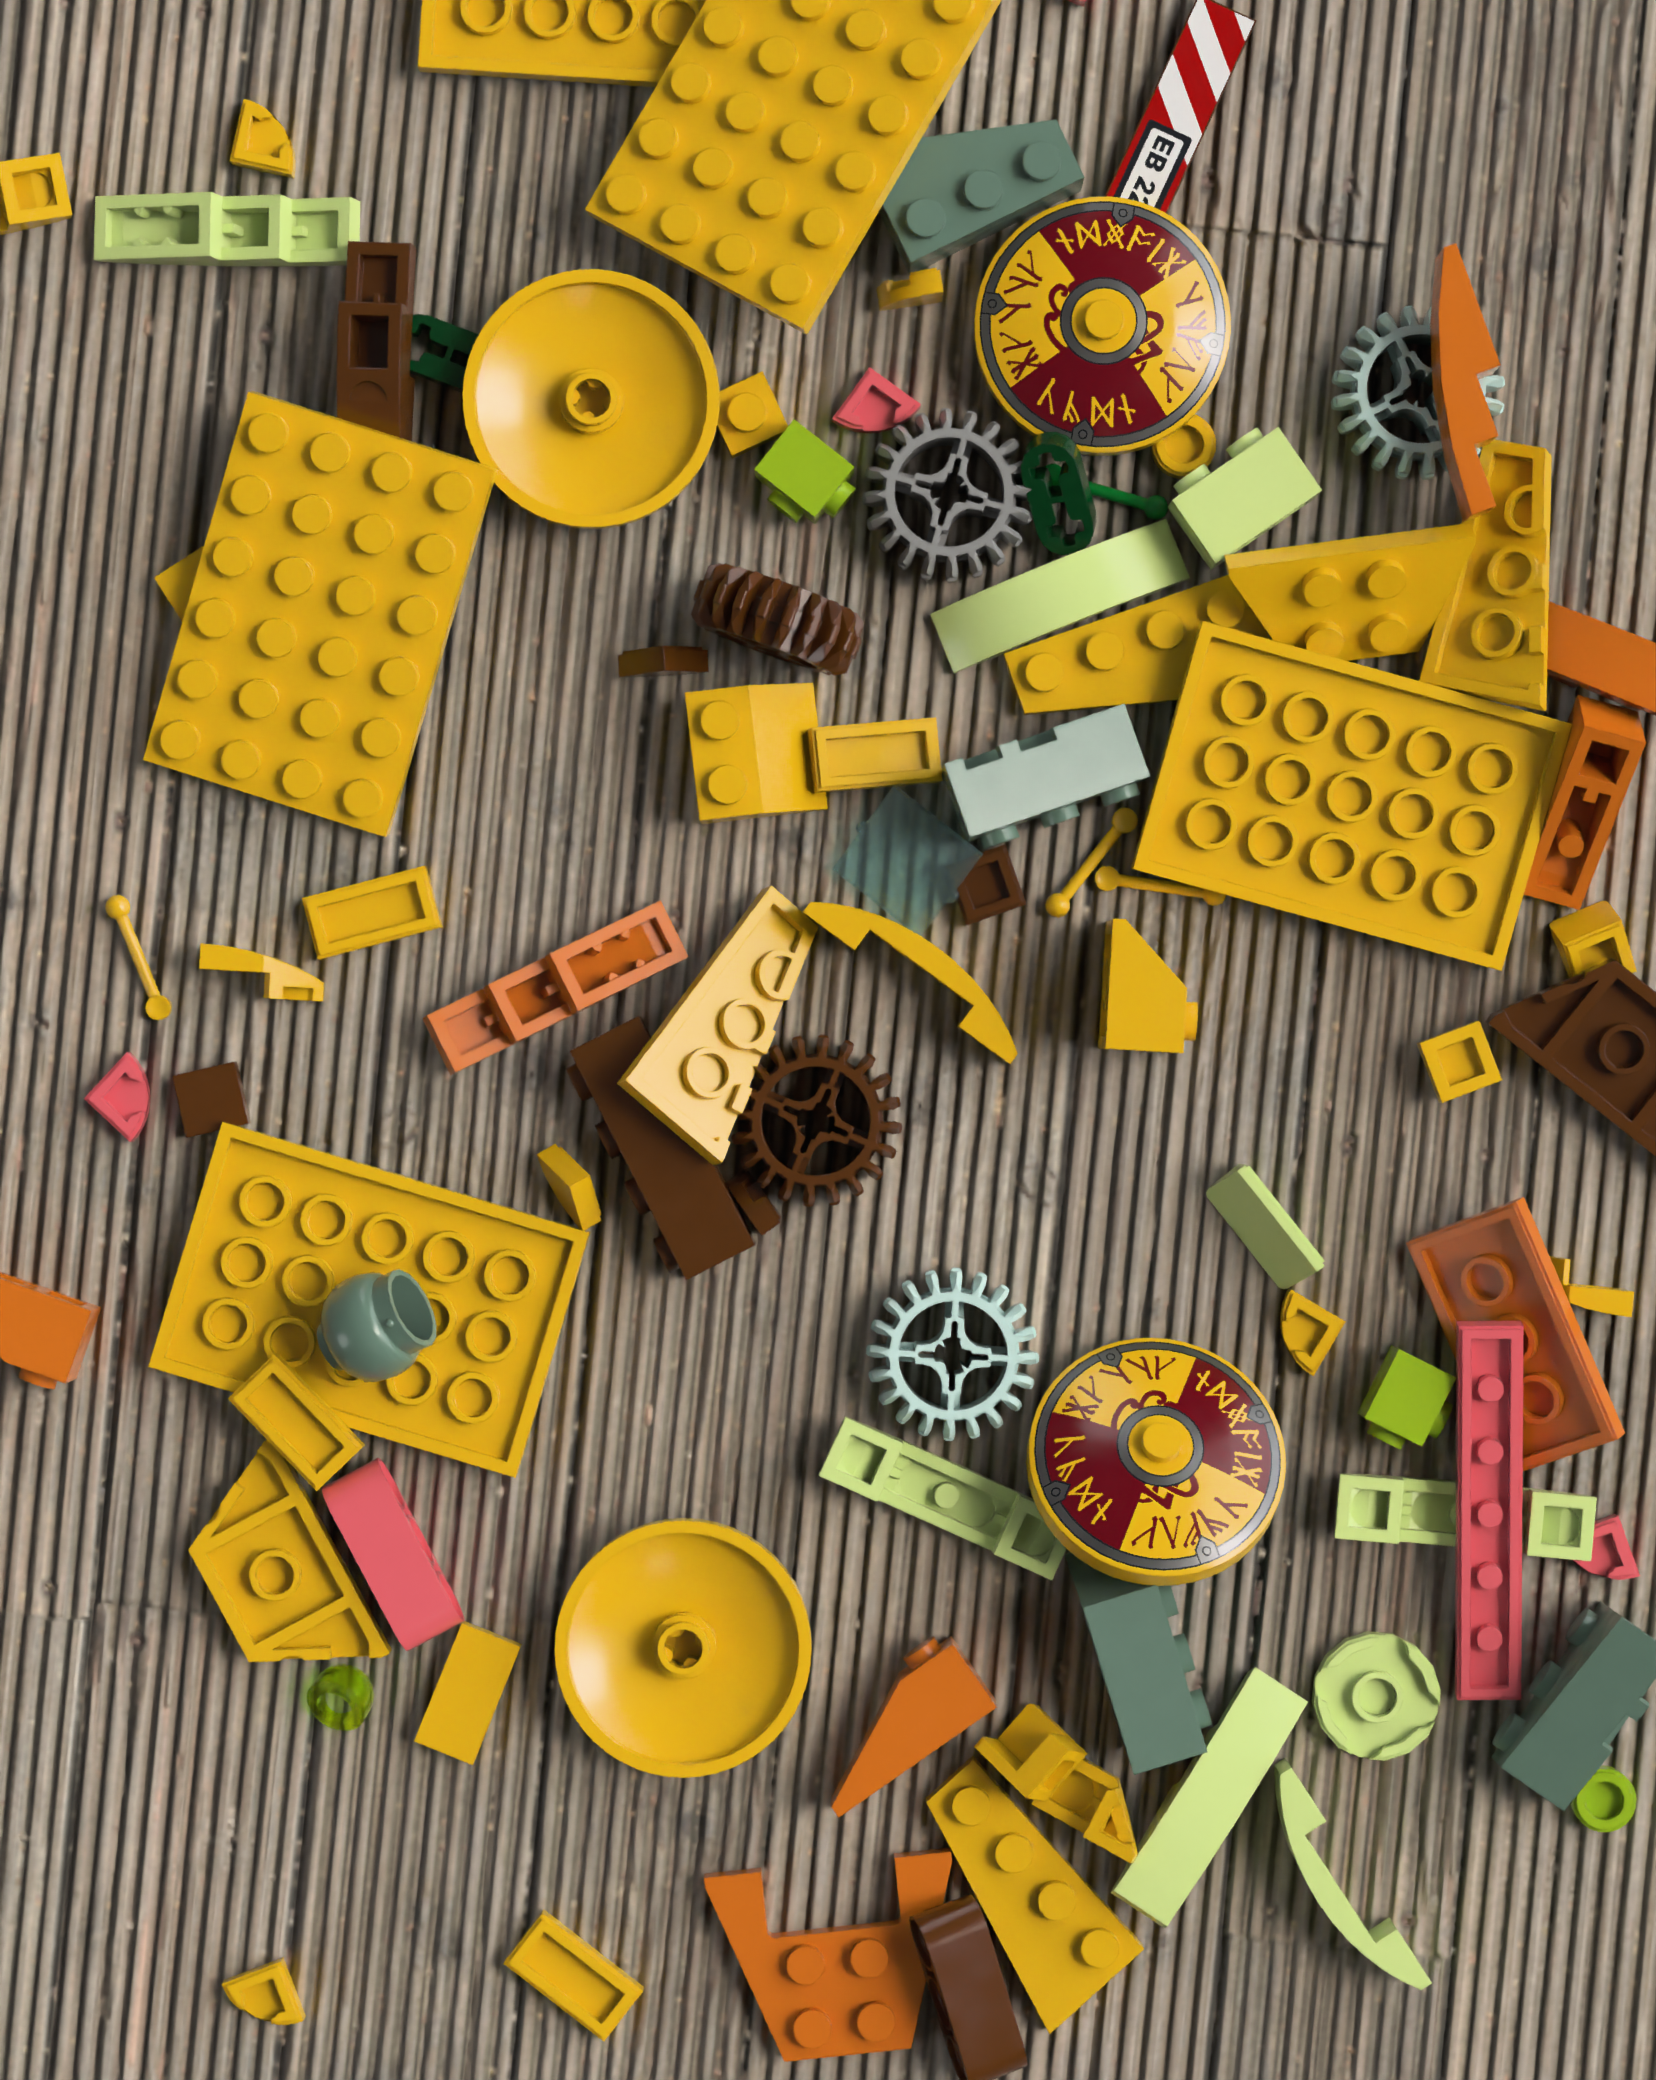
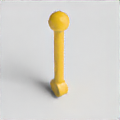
M1121 808L1113 814L1111 819L1112 827L1060 893H1053L1047 898L1045 908L1049 915L1060 918L1068 913L1070 909L1069 900L1122 834L1130 833L1135 829L1138 818L1133 810Z
M1111 866L1099 868L1094 877L1096 886L1102 891H1112L1118 886L1203 898L1211 906L1222 904L1227 897L1225 894L1181 882L1119 874Z
M113 895L106 901V913L117 921L148 997L145 1007L146 1013L153 1020H163L171 1014L172 1003L169 998L160 995L128 917L130 912L129 901L122 895Z

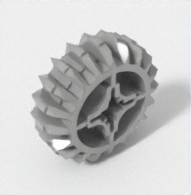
M949 408L940 410V428L931 430L925 413H919L915 416V427L919 435L914 438L911 437L906 428L897 425L893 428L892 434L901 449L897 452L890 446L882 443L875 449V454L878 458L889 465L887 470L875 466L867 467L865 472L867 480L883 485L882 490H872L862 495L863 505L869 507L883 506V512L867 519L868 529L874 531L889 526L892 532L883 537L879 542V549L886 553L901 543L906 549L900 555L897 566L902 570H906L911 565L916 555L925 559L921 567V578L924 580L931 579L934 573L935 562L946 564L945 578L948 583H955L957 581V563L965 561L972 578L981 577L983 569L978 556L985 553L991 563L999 567L1004 563L1005 556L996 543L1001 540L1008 546L1018 548L1022 542V537L1017 531L1009 527V523L1029 525L1032 520V513L1030 511L1015 506V501H1028L1026 493L1032 490L1024 487V485H1015L1014 480L1021 478L1022 461L1011 465L1006 461L1017 451L1019 447L1018 442L1012 438L1004 442L997 449L992 442L999 433L1000 425L992 421L987 425L982 436L974 433L977 414L973 411H967L964 416L962 429L951 428L952 412ZM953 446L949 460L940 472L932 475L916 473L915 476L902 472L905 466L920 453L934 447ZM971 451L982 457L995 472L1000 484L1002 500L988 497L987 492L975 488L969 482L966 472ZM958 466L959 472L956 483L960 485L958 494L966 493L967 500L965 503L955 502L952 505L951 511H947L944 524L939 526L938 521L941 509L937 507L939 498L932 499L930 491L932 489L943 490L946 481L951 479L953 468ZM895 491L910 495V499L924 504L929 510L931 523L926 541L916 536L905 525L896 506ZM966 516L980 519L982 516L996 519L993 526L978 539L960 546H945L948 532L952 524L958 519Z

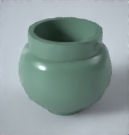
M400 1269L393 1270L385 1275L372 1272L350 1277L334 1287L322 1306L321 1324L317 1328V1340L322 1354L332 1367L340 1371L344 1370L347 1374L364 1382H378L398 1376L414 1364L420 1351L431 1346L435 1341L437 1325L433 1309L426 1294L410 1274Z

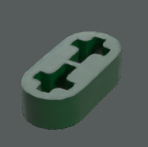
M413 315L412 337H418L422 329L431 330L429 338L432 343L447 351L444 359L430 353H423L419 361L410 359V373L462 393L466 367L454 363L457 354L469 358L479 334L429 315Z
M1044 432L1035 436L1028 443L1021 463V477L1024 487L1032 489L1026 495L1041 543L1051 552L1059 555H1070L1085 549L1090 544L1097 522L1096 509L1081 453L1076 443L1067 435L1058 432ZM1043 453H1051L1055 462L1065 461L1059 474L1060 485L1053 486L1050 471L1047 467H1036L1040 465ZM1059 502H1065L1066 510L1071 520H1081L1078 522L1074 534H1067L1063 525L1053 526L1058 516Z

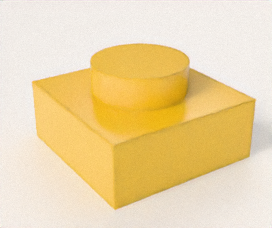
M763 371L720 391L717 427L732 459L780 437L788 427Z
M1480 1021L1471 1022L1417 1043L1439 1103H1444L1502 1081Z

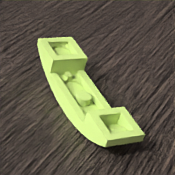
M1164 519L1008 579L930 614V617L953 674L1012 651L1017 646L1129 601L1131 603L1186 581L1190 577L1168 522Z
M846 1416L818 1474L822 1478L871 1500L884 1502L991 1550L994 1555L1050 1580H1053L1066 1551V1548L1045 1524L1034 1499L935 1453Z
M1339 1473L1334 1538L1392 1544L1408 1542L1455 1547L1456 1481ZM1523 1487L1522 1553H1525L1527 1556L1591 1561L1597 1497Z
M1286 1758L1274 1764L1277 1807L1287 1843L1303 1878L1326 1915L1354 1947L1385 1972L1420 1990L1432 1984L1390 1918L1382 1921L1369 1931L1366 1929L1306 1837V1834L1325 1823V1818Z

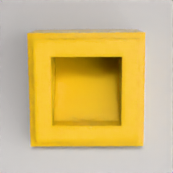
M1600 901L1556 919L1549 924L1552 937L1569 977L1610 958L1618 961L1631 973L1637 972L1622 920L1609 902Z

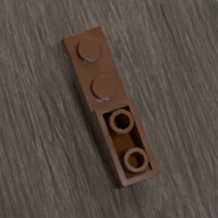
M348 241L345 301H339L337 418L412 441L415 379L410 376L416 247L411 243Z

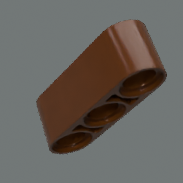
M967 1894L910 1916L909 1922L913 1940L948 2054L959 2080H994L1026 2067L1027 2056L985 1918L975 1898L971 1894Z

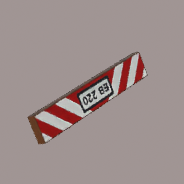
M1213 0L1195 1L1105 197L1126 198L1142 202L1166 214L1168 213L1250 37L1256 20Z

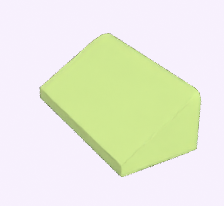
M1239 1163L1207 1189V1198L1279 1288H1290L1325 1266L1323 1264L1325 1261L1249 1165Z

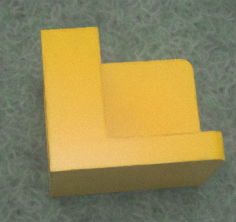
M1032 1703L1026 1705L998 1739L983 1736L974 1746L1026 1799L1047 1801L1088 1754L1040 1706Z

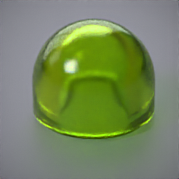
M337 1664L323 1670L316 1677L307 1692V1703L313 1715L324 1725L341 1731H351L360 1727L369 1714L374 1702V1689L369 1677L359 1668L348 1664ZM326 1693L336 1694L343 1698L349 1704L351 1711L346 1713L333 1711L326 1702Z

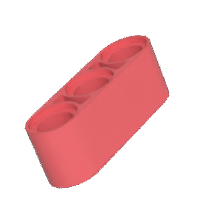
M376 1458L322 1487L324 1500L390 1627L406 1651L465 1621L462 1609L396 1482L380 1458Z

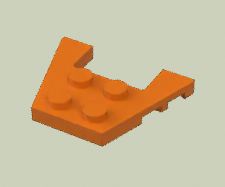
M950 1847L894 1853L900 1917L893 1921L771 1933L767 1925L761 1867L704 1874L705 1889L784 2062L912 2048L926 1979L913 1940L909 1919L910 1916L943 1904L952 1865Z

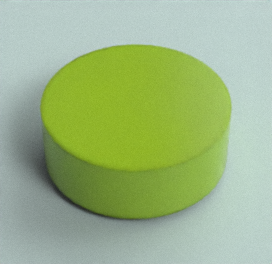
M1601 1765L1570 1803V1806L1575 1816L1589 1829L1597 1832H1612L1622 1828L1632 1818L1636 1808V1793L1632 1783L1620 1771L1610 1766Z

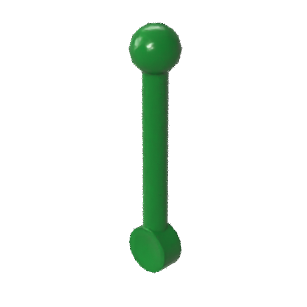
M1053 463L1044 466L1050 471L1053 486L1060 485L1059 474L1061 466ZM1088 481L1093 496L1144 510L1147 517L1152 520L1162 519L1168 513V502L1160 495L1145 498Z

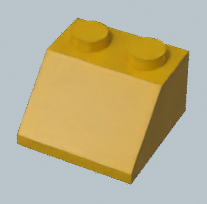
M813 683L745 685L685 692L698 812L701 824L828 810L826 792L814 793L807 731L812 727H818Z
M1126 919L1106 921L1098 1049L1184 1053V1041L1196 1040L1198 1003L1187 1002V987Z

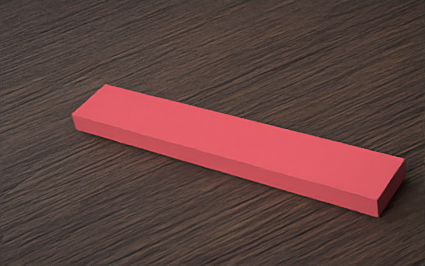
M1456 1321L1455 1695L1457 1700H1521L1524 1325L1521 1321Z

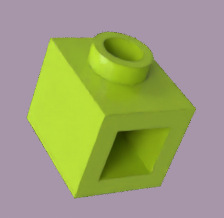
M793 419L754 469L755 477L773 491L767 500L795 523L804 515L816 524L824 512L832 519L835 518L856 491V488L849 483L850 479L854 476V466L795 419Z
M1391 1345L1357 1412L1365 1419L1371 1421L1366 1433L1400 1450L1406 1439L1422 1447L1428 1435L1437 1438L1452 1411L1453 1404L1445 1400L1456 1377Z

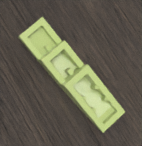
M213 192L95 196L94 260L112 263L194 266L347 265L348 241L360 242L361 201L352 197L290 199L281 194L220 196Z
M1254 1667L1249 1670L1218 1724L1210 1728L1205 1736L1204 1742L1207 1753L1194 1756L1181 1780L1171 1787L1137 1846L1138 1855L1134 1863H1127L1110 1893L1161 1927H1167L1243 1812L1308 1701L1258 1668Z

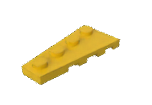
M1494 439L1490 444L1482 447L1479 459L1496 507L1487 514L1465 522L1462 520V524H1472L1476 535V545L1435 621L1419 681L1485 700L1546 711L1552 455L1543 447Z
M1226 575L1003 654V658L1023 715L1098 709L1122 704L1142 705L1178 700L1200 621H1206L1267 639L1269 637L1264 626L1229 576Z
M772 885L760 891L617 1082L620 1087L712 1165L723 1163L731 1143L728 1141L737 1115L743 1113L752 1088L749 1086L755 1074L753 1066H758L761 1057L766 1055L776 1033L773 1027L784 1001L789 1000L819 927Z
M974 1756L970 1757L926 1797V1803L1047 2031L1051 2034L1144 1950L1143 1944Z

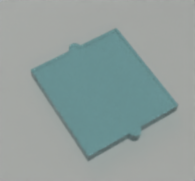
M894 786L868 821L863 820L857 824L856 830L858 835L838 860L833 870L905 927L922 936L946 903H953L959 898L958 887L982 857L983 853L900 788Z

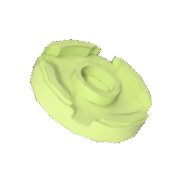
M1366 1631L1343 1639L1324 1656L1314 1676L1312 1704L1320 1727L1338 1748L1358 1757L1386 1761L1411 1752L1428 1737L1438 1714L1441 1689L1433 1665L1413 1643L1393 1633Z

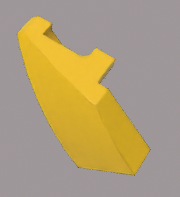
M200 943L199 969L265 973L263 998L324 1002L325 983L295 965L255 951Z
M1550 1256L1569 1303L1606 1314L1632 1317L1633 1291L1624 1288L1568 1283L1571 1259Z
M1084 1758L1047 1801L1033 1800L1032 1805L1084 1833V1838L1130 1864L1134 1863L1138 1851L1120 1779L1117 1776Z

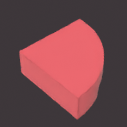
M869 367L833 416L832 422L847 430L858 433H881L889 431L897 425L904 424L921 408V404Z
M126 1052L84 1098L129 1142H134L139 1136L149 1114L151 1096L145 1071L131 1052Z
M1613 1514L1596 1520L1591 1561H1572L1582 1569L1605 1578L1624 1580L1639 1577L1640 1574L1619 1516Z

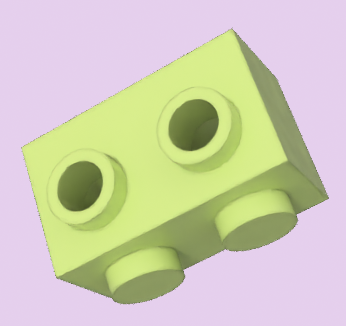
M1258 427L1253 429L1226 449L1232 458L1212 473L1203 464L1173 485L1179 495L1170 502L1168 509L1210 570L1225 561L1224 555L1237 553L1311 502L1322 491L1279 427L1265 436L1262 435Z

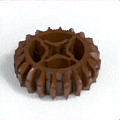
M726 563L708 566L703 580H699L693 597L695 603L691 612L692 618L698 626L706 631L759 653L815 672L819 671L834 676L847 673L852 659L856 658L862 642L860 636L864 622L850 608L841 606L838 602L824 598L820 594L810 592L799 586L781 581L778 578H772L739 566L734 567Z
M821 1034L817 1039V1054H806L805 1042L802 1036L792 1038V1047L796 1057L786 1061L782 1050L777 1045H773L769 1048L768 1052L777 1067L768 1072L760 1063L758 1066H753L755 1070L754 1075L761 1079L762 1082L757 1090L749 1086L752 1088L749 1096L752 1099L750 1109L745 1108L743 1113L738 1114L736 1120H749L750 1130L734 1133L731 1139L734 1145H741L749 1141L753 1142L756 1151L745 1155L740 1160V1163L745 1169L752 1167L759 1160L765 1163L768 1168L760 1174L756 1181L761 1188L769 1185L776 1174L785 1180L779 1190L778 1198L780 1200L788 1201L792 1194L793 1186L796 1184L805 1187L803 1205L812 1207L815 1202V1188L826 1187L827 1199L829 1204L833 1206L840 1203V1194L836 1184L846 1181L850 1191L855 1196H859L864 1192L862 1184L855 1176L859 1171L864 1169L875 1180H879L883 1176V1171L880 1167L870 1160L875 1152L886 1158L892 1159L895 1157L896 1149L891 1145L881 1143L880 1138L882 1132L890 1134L901 1133L902 1124L896 1121H883L882 1111L894 1110L900 1107L901 1103L899 1097L879 1100L876 1090L886 1087L892 1081L888 1073L879 1075L871 1082L864 1075L876 1060L872 1054L868 1053L862 1057L857 1067L847 1062L853 1051V1042L845 1040L840 1047L838 1057L827 1055L829 1037ZM815 1066L828 1068L819 1090L808 1100H792L771 1091L778 1081L795 1070ZM845 1076L855 1082L866 1098L870 1112L869 1132L845 1122L836 1111V1098ZM831 1089V1095L826 1105L832 1112L826 1117L834 1116V1126L846 1130L848 1135H842L833 1130L830 1133L820 1130L816 1138L811 1139L807 1151L802 1152L801 1146L806 1135L800 1129L806 1124L798 1125V1116L786 1111L784 1106L787 1105L799 1111L802 1108L812 1111L816 1103L821 1102L825 1090ZM763 1109L785 1118L795 1128L796 1143L787 1165L777 1158L766 1141L762 1124ZM838 1141L861 1150L851 1162L838 1170L823 1174L804 1173L814 1150L823 1142Z

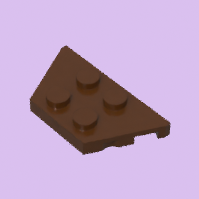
M1610 958L1490 1014L1485 1021L1656 1157V992L1618 961Z

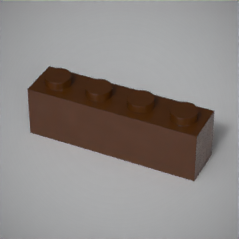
M637 1016L572 1049L570 1053L575 1064L567 1067L566 1071L582 1102L594 1098L604 1118V1121L596 1124L595 1128L611 1159L623 1155L633 1175V1178L625 1181L624 1185L640 1216H643L650 1211L652 1212L662 1232V1235L654 1238L653 1242L667 1270L671 1273L680 1268L685 1279L688 1280L755 1246L756 1241L717 1165L709 1163L617 1084L651 1038L642 1017Z

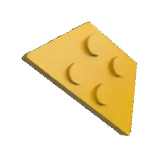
M1465 523L1227 554L1224 557L1229 578L1274 641L1338 659L1352 661L1420 651L1476 545V535L1472 524Z
M265 1440L240 1478L222 1500L212 1518L188 1549L248 1662H275L282 1659H303L304 1661L330 1660L334 1657L364 1656L382 1658L392 1651L390 1645L293 1466L268 1440Z

